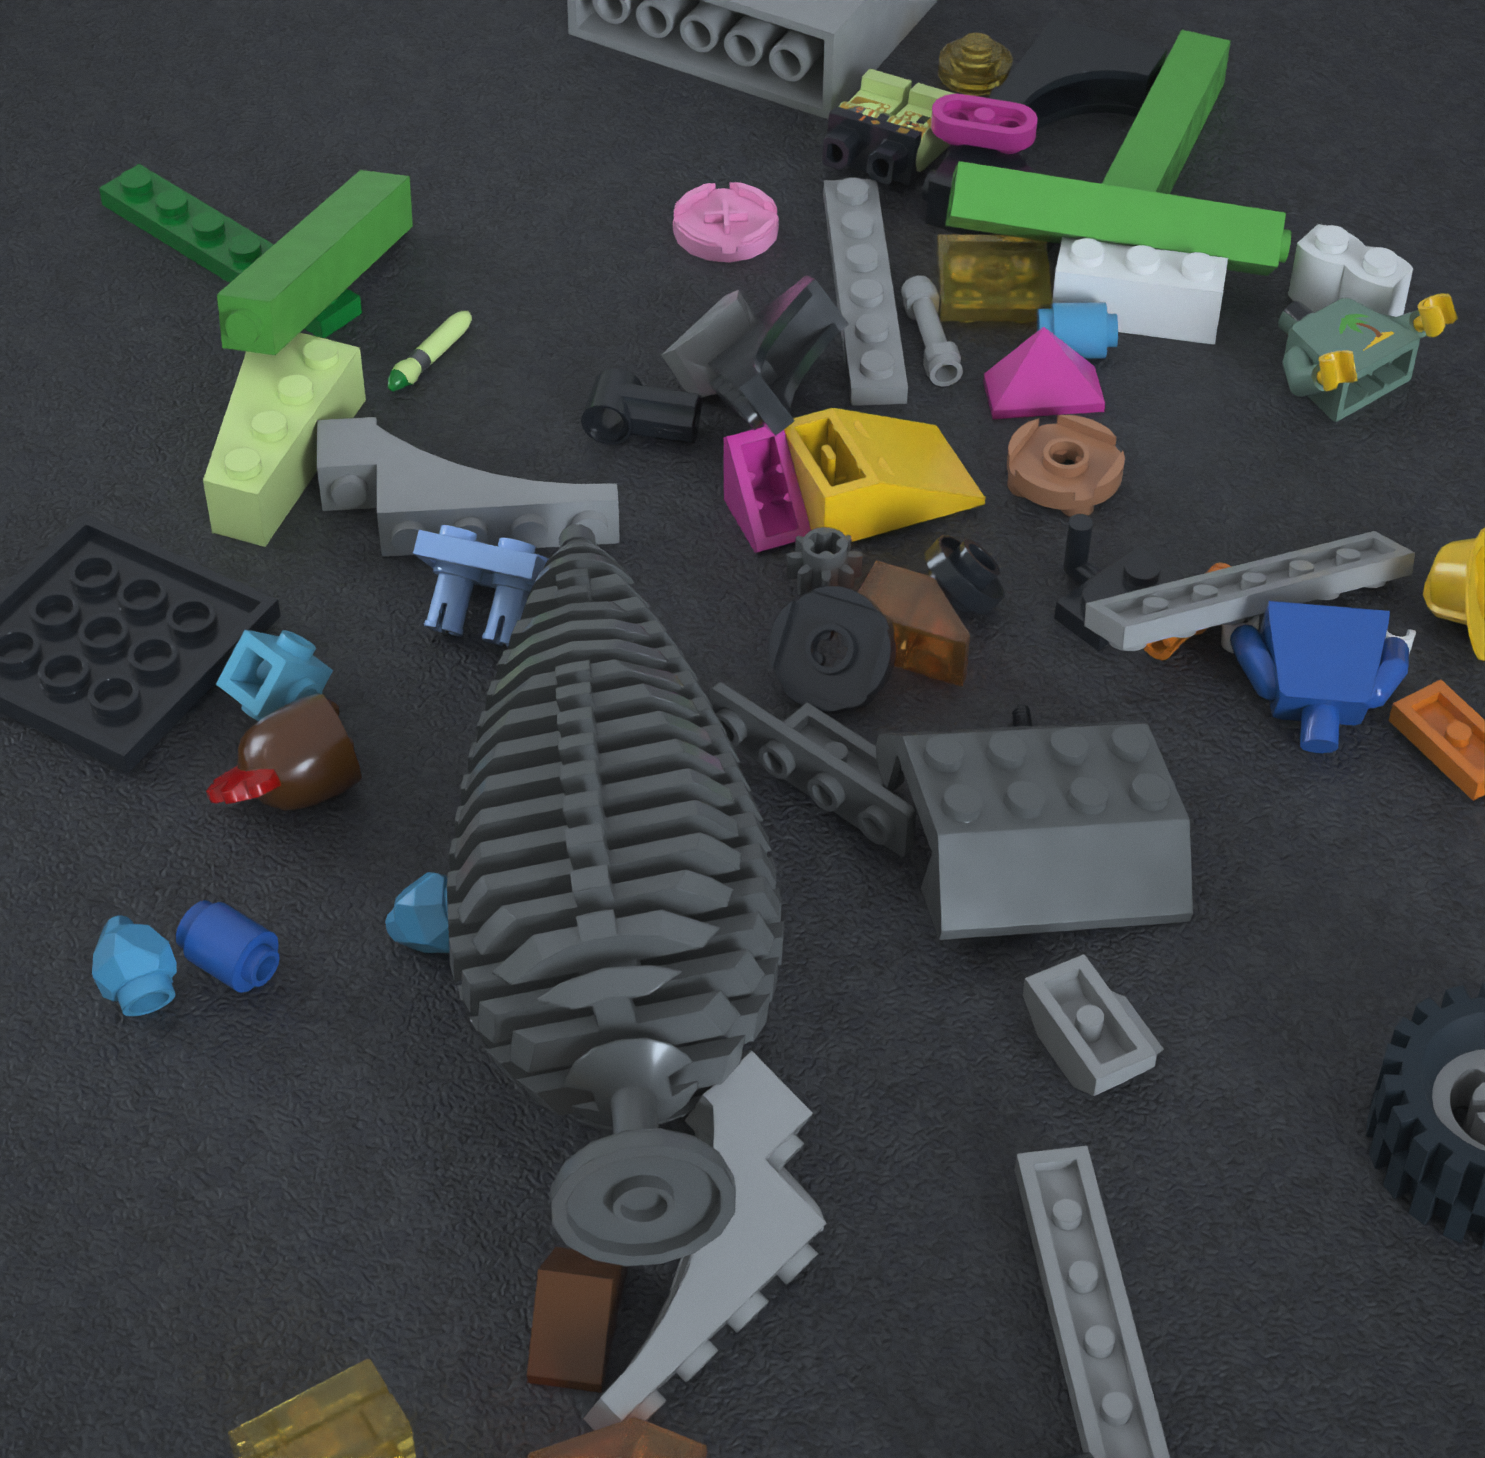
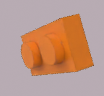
M1441 679L1394 702L1388 721L1470 799L1474 801L1484 796L1485 720Z

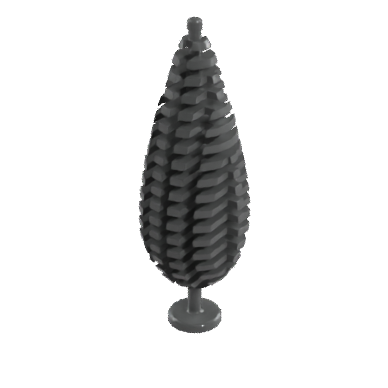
M573 524L561 532L559 536V550L550 557L543 570L539 572L527 597L521 619L517 621L511 633L508 650H504L498 663L496 680L490 683L486 696V708L481 713L477 726V742L472 744L468 756V774L463 775L461 806L457 808L455 839H452L449 852L450 872H448L447 906L450 967L454 981L462 980V984L457 985L461 1001L473 1016L469 1018L477 1033L489 1047V1049L485 1050L501 1071L517 1085L523 1087L538 1104L559 1116L576 1112L585 1117V1119L575 1121L613 1130L614 1132L612 1135L590 1142L568 1158L551 1185L552 1226L568 1247L596 1261L622 1266L663 1264L696 1253L722 1234L735 1214V1178L720 1152L693 1135L661 1129L659 1124L683 1117L695 1109V1105L702 1097L700 1095L707 1092L712 1086L722 1084L741 1063V1060L751 1052V1050L743 1051V1047L747 1042L755 1040L767 1022L769 1002H772L777 986L778 966L782 964L784 921H781L782 903L779 888L775 889L777 881L773 857L767 856V852L772 850L768 837L759 822L763 818L749 793L751 789L737 764L740 762L737 753L728 739L720 720L712 710L713 706L707 695L697 681L699 680L683 657V653L665 632L667 630L661 621L648 608L651 606L647 600L630 585L635 582L626 570L616 563L613 557L596 545L595 535L590 528L582 524Z

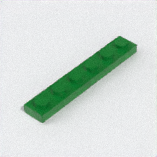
M140 164L126 170L120 176L99 188L101 202L104 207L228 283L232 282L274 245ZM346 289L304 329L316 337L325 339L362 314L360 296Z

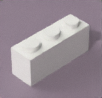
M1062 237L1055 271L1052 303L1106 302L1107 314H1117L1118 332L1215 345L1228 258L1210 256L1200 252L1184 253L1154 249L1145 245L1129 246L1105 243L1090 238L1074 239Z

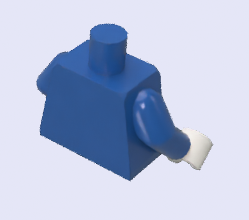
M1268 601L1260 632L1258 631L1259 615L1248 617L1247 623L1236 625L1222 624L1221 645L1228 652L1234 653L1257 695L1270 701L1273 717L1282 720L1301 721L1300 748L1312 753H1330L1339 748V724L1352 726L1362 724L1367 710L1383 706L1408 674L1409 654L1416 632L1408 629L1406 636L1403 637L1389 633L1387 628L1390 611Z

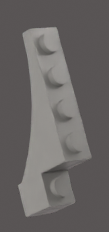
M376 417L317 420V473L322 510L377 508L382 557L414 555L413 551L418 531L423 530L439 534L441 525H449L472 531L477 534L476 541L493 546H498L499 538H511L529 543L536 548L559 547L561 532L573 524H582L590 528L595 535L596 545L620 543L617 484L544 482L493 474L456 464L420 450L377 426Z
M753 1051L741 1060V1063L722 1084L712 1086L702 1095L695 1105L696 1108L690 1112L685 1120L695 1131V1137L719 1151L731 1169L736 1186L735 1214L719 1237L696 1253L681 1257L669 1295L647 1339L622 1375L583 1418L603 1441L623 1423L634 1434L667 1401L657 1390L670 1377L677 1373L685 1383L689 1381L719 1351L709 1340L726 1323L738 1333L769 1302L760 1291L776 1275L787 1285L818 1255L809 1243L827 1223L778 1173L804 1146L805 1143L796 1134L813 1113Z

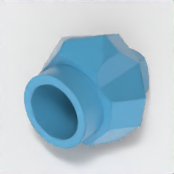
M427 872L397 896L393 910L387 914L385 921L386 930L395 942L423 953H450L447 906L448 876Z
M122 915L110 918L101 932L93 954L92 976L102 996L111 1001H118L123 1014L131 1017L154 1012L169 1004L176 995L172 985V977L177 973V962L169 942L149 925L134 924L131 919Z

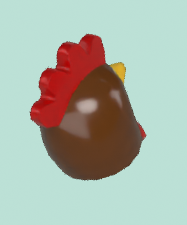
M317 693L295 700L262 718L248 729L240 739L238 765L215 778L213 784L207 788L206 793L210 802L231 804L257 798L263 804L288 811L307 808L325 802L356 785L362 779L361 769L354 751V741L347 735L338 717L339 706L335 702L327 700L323 694Z

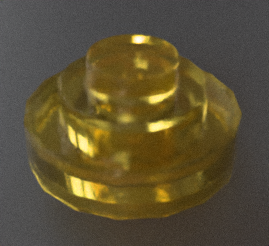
M970 33L961 39L948 43L940 51L938 76L944 85L959 93L972 96L990 94L995 86L1001 87L1007 79L1013 64V56L1009 49L1001 43L994 41L988 35Z

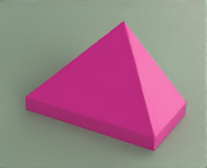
M1042 327L984 373L983 384L992 419L1104 412L1105 400L1095 366L1045 327Z

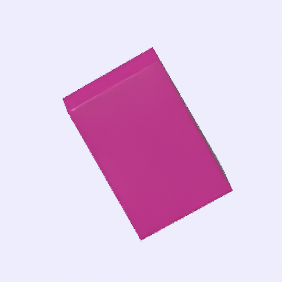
M765 427L757 428L755 431L749 430L724 437V501L755 553L793 543L798 535L804 537L811 531L785 431L783 430L775 436Z

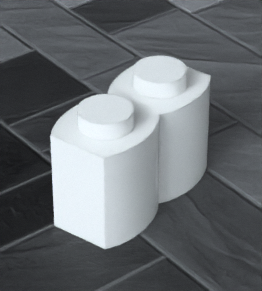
M1317 224L1297 243L1288 295L1294 302H1301L1313 312H1317L1341 298H1351L1377 313L1397 317L1404 313L1413 267L1406 260L1387 248L1365 246L1358 238L1339 226Z

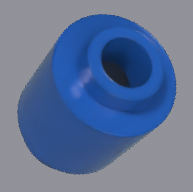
M203 900L196 903L185 913L176 931V943L183 949L185 958L237 992H247L254 987L264 985L270 980L278 967L280 956L278 953L279 942L276 934L224 902L213 904L210 901Z

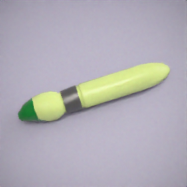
M459 311L450 316L406 360L395 364L388 377L387 388L394 392L417 382L419 375L432 365L469 328L472 320V315L469 311Z

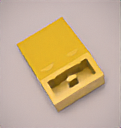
M830 408L793 418L795 421L784 429L811 530L821 527L839 530L845 536L850 535L852 537L851 542L985 505V496L937 425Z

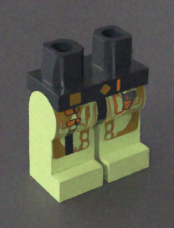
M869 69L862 76L861 89L849 102L844 101L839 107L836 106L829 112L827 136L824 139L823 164L839 170L847 166L864 171L870 175L872 180L889 185L892 181H896L910 186L916 180L917 171H923L950 146V144L938 138L931 130L932 105L938 98L955 93L917 83L911 89V80Z

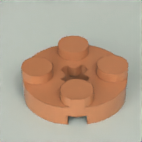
M1057 415V424L1039 426L1040 418L1022 425L1013 434L1008 446L1006 464L1008 471L1007 484L1012 494L1027 498L1044 507L1059 509L1069 517L1075 514L1088 516L1094 511L1095 505L1108 500L1120 487L1125 462L1124 452H1120L1117 449V437L1106 426L1092 419L1077 415ZM1066 459L1073 460L1075 462V464L1072 465H1064L1060 463H1063Z

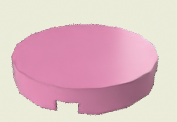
M729 182V189H716V183L703 184L686 192L675 204L673 233L677 243L688 253L699 258L727 263L748 260L766 252L777 239L779 218L776 204L762 190L750 185Z

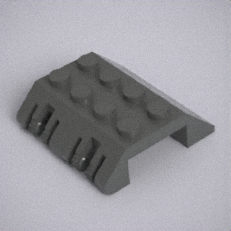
M1116 721L1077 723L1072 726L1038 725L1037 727L960 729L948 733L937 731L882 733L878 736L876 759L884 785L887 790H894L899 772L904 773L932 851L921 891L939 940L1190 922L1193 915L1190 819L1148 723Z

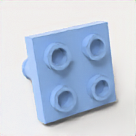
M441 525L439 534L419 530L413 554L433 568V573L438 575L424 627L444 634L445 631H449L448 634L462 636L473 586L481 585L495 588L482 640L502 646L504 643L508 647L511 633L517 621L521 619L527 597L539 572L543 570L549 559L535 554L536 547L534 545L511 538H499L498 546H493L476 541V533L459 527Z

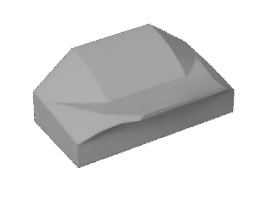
M736 290L720 299L661 356L686 392L702 395V397L717 394L709 384L717 375L708 363L759 323L755 320L753 312L740 291Z
M1085 954L1025 978L1023 997L1037 1036L1074 1088L1095 1096L1155 1067L1157 1054L1164 1050L1128 999L1124 995L1112 992Z

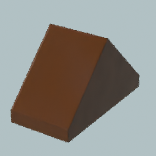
M555 1247L538 1269L527 1367V1383L602 1393L628 1266L592 1260L574 1249Z

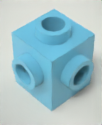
M244 630L216 685L241 703V709L247 715L260 721L265 716L295 700L317 693L322 694V690L333 670L313 655L316 647L300 635L287 630H283L280 636Z

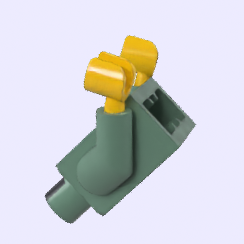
M1445 293L1430 296L1418 304V310L1397 317L1377 313L1351 298H1341L1317 312H1313L1301 302L1291 303L1282 312L1278 321L1279 329L1288 335L1282 367L1291 393L1297 397L1308 396L1336 423L1407 383L1412 378L1420 338L1426 335L1428 337H1436L1444 331L1445 324H1452L1457 320L1451 296Z

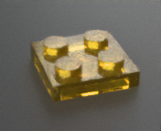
M937 234L936 255L941 321H960L965 323L974 321L1037 322L1038 309H1051L1053 302L1046 241L1007 235Z

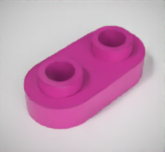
M965 94L945 95L938 98L932 105L931 130L938 138L948 144L970 145L994 149L1005 154H1014L1030 147L1035 142L1037 115L1026 105Z

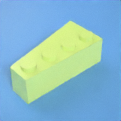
M299 333L276 355L246 351L203 479L212 533L266 547L317 472V420L354 418L366 400L360 347Z

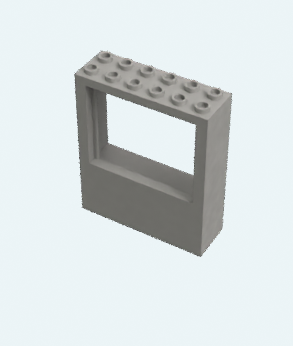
M567 0L569 35L829 120V112L834 107H839L842 102H848L861 87L862 76L869 69L876 70L938 0Z

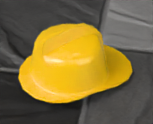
M1485 528L1481 529L1477 538L1452 541L1441 547L1435 557L1423 589V597L1428 610L1437 618L1468 626L1473 651L1478 660L1485 661Z

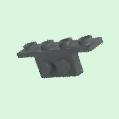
M722 682L716 683L709 689V701L713 706L712 710L724 727L733 747H736L762 764L772 776L786 780L809 795L822 809L830 812L833 811L859 828L872 842L886 846L901 857H904L913 849L916 810L912 805L892 793L904 783L905 775L900 771L895 789L887 790L877 764L875 745L808 702L782 722Z

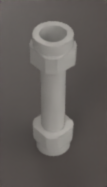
M911 277L902 285L901 294L906 315L910 319L917 321L926 347L923 361L926 374L932 383L937 386L952 385L961 378L963 368L958 347L951 341L947 342L937 314L939 312L940 299L937 288L928 277Z

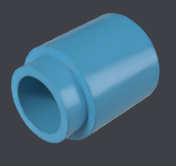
M1106 302L1052 303L1051 309H1038L1037 331L1042 327L1047 328L1085 359H1105L1107 347H1117L1118 316L1117 314H1107Z

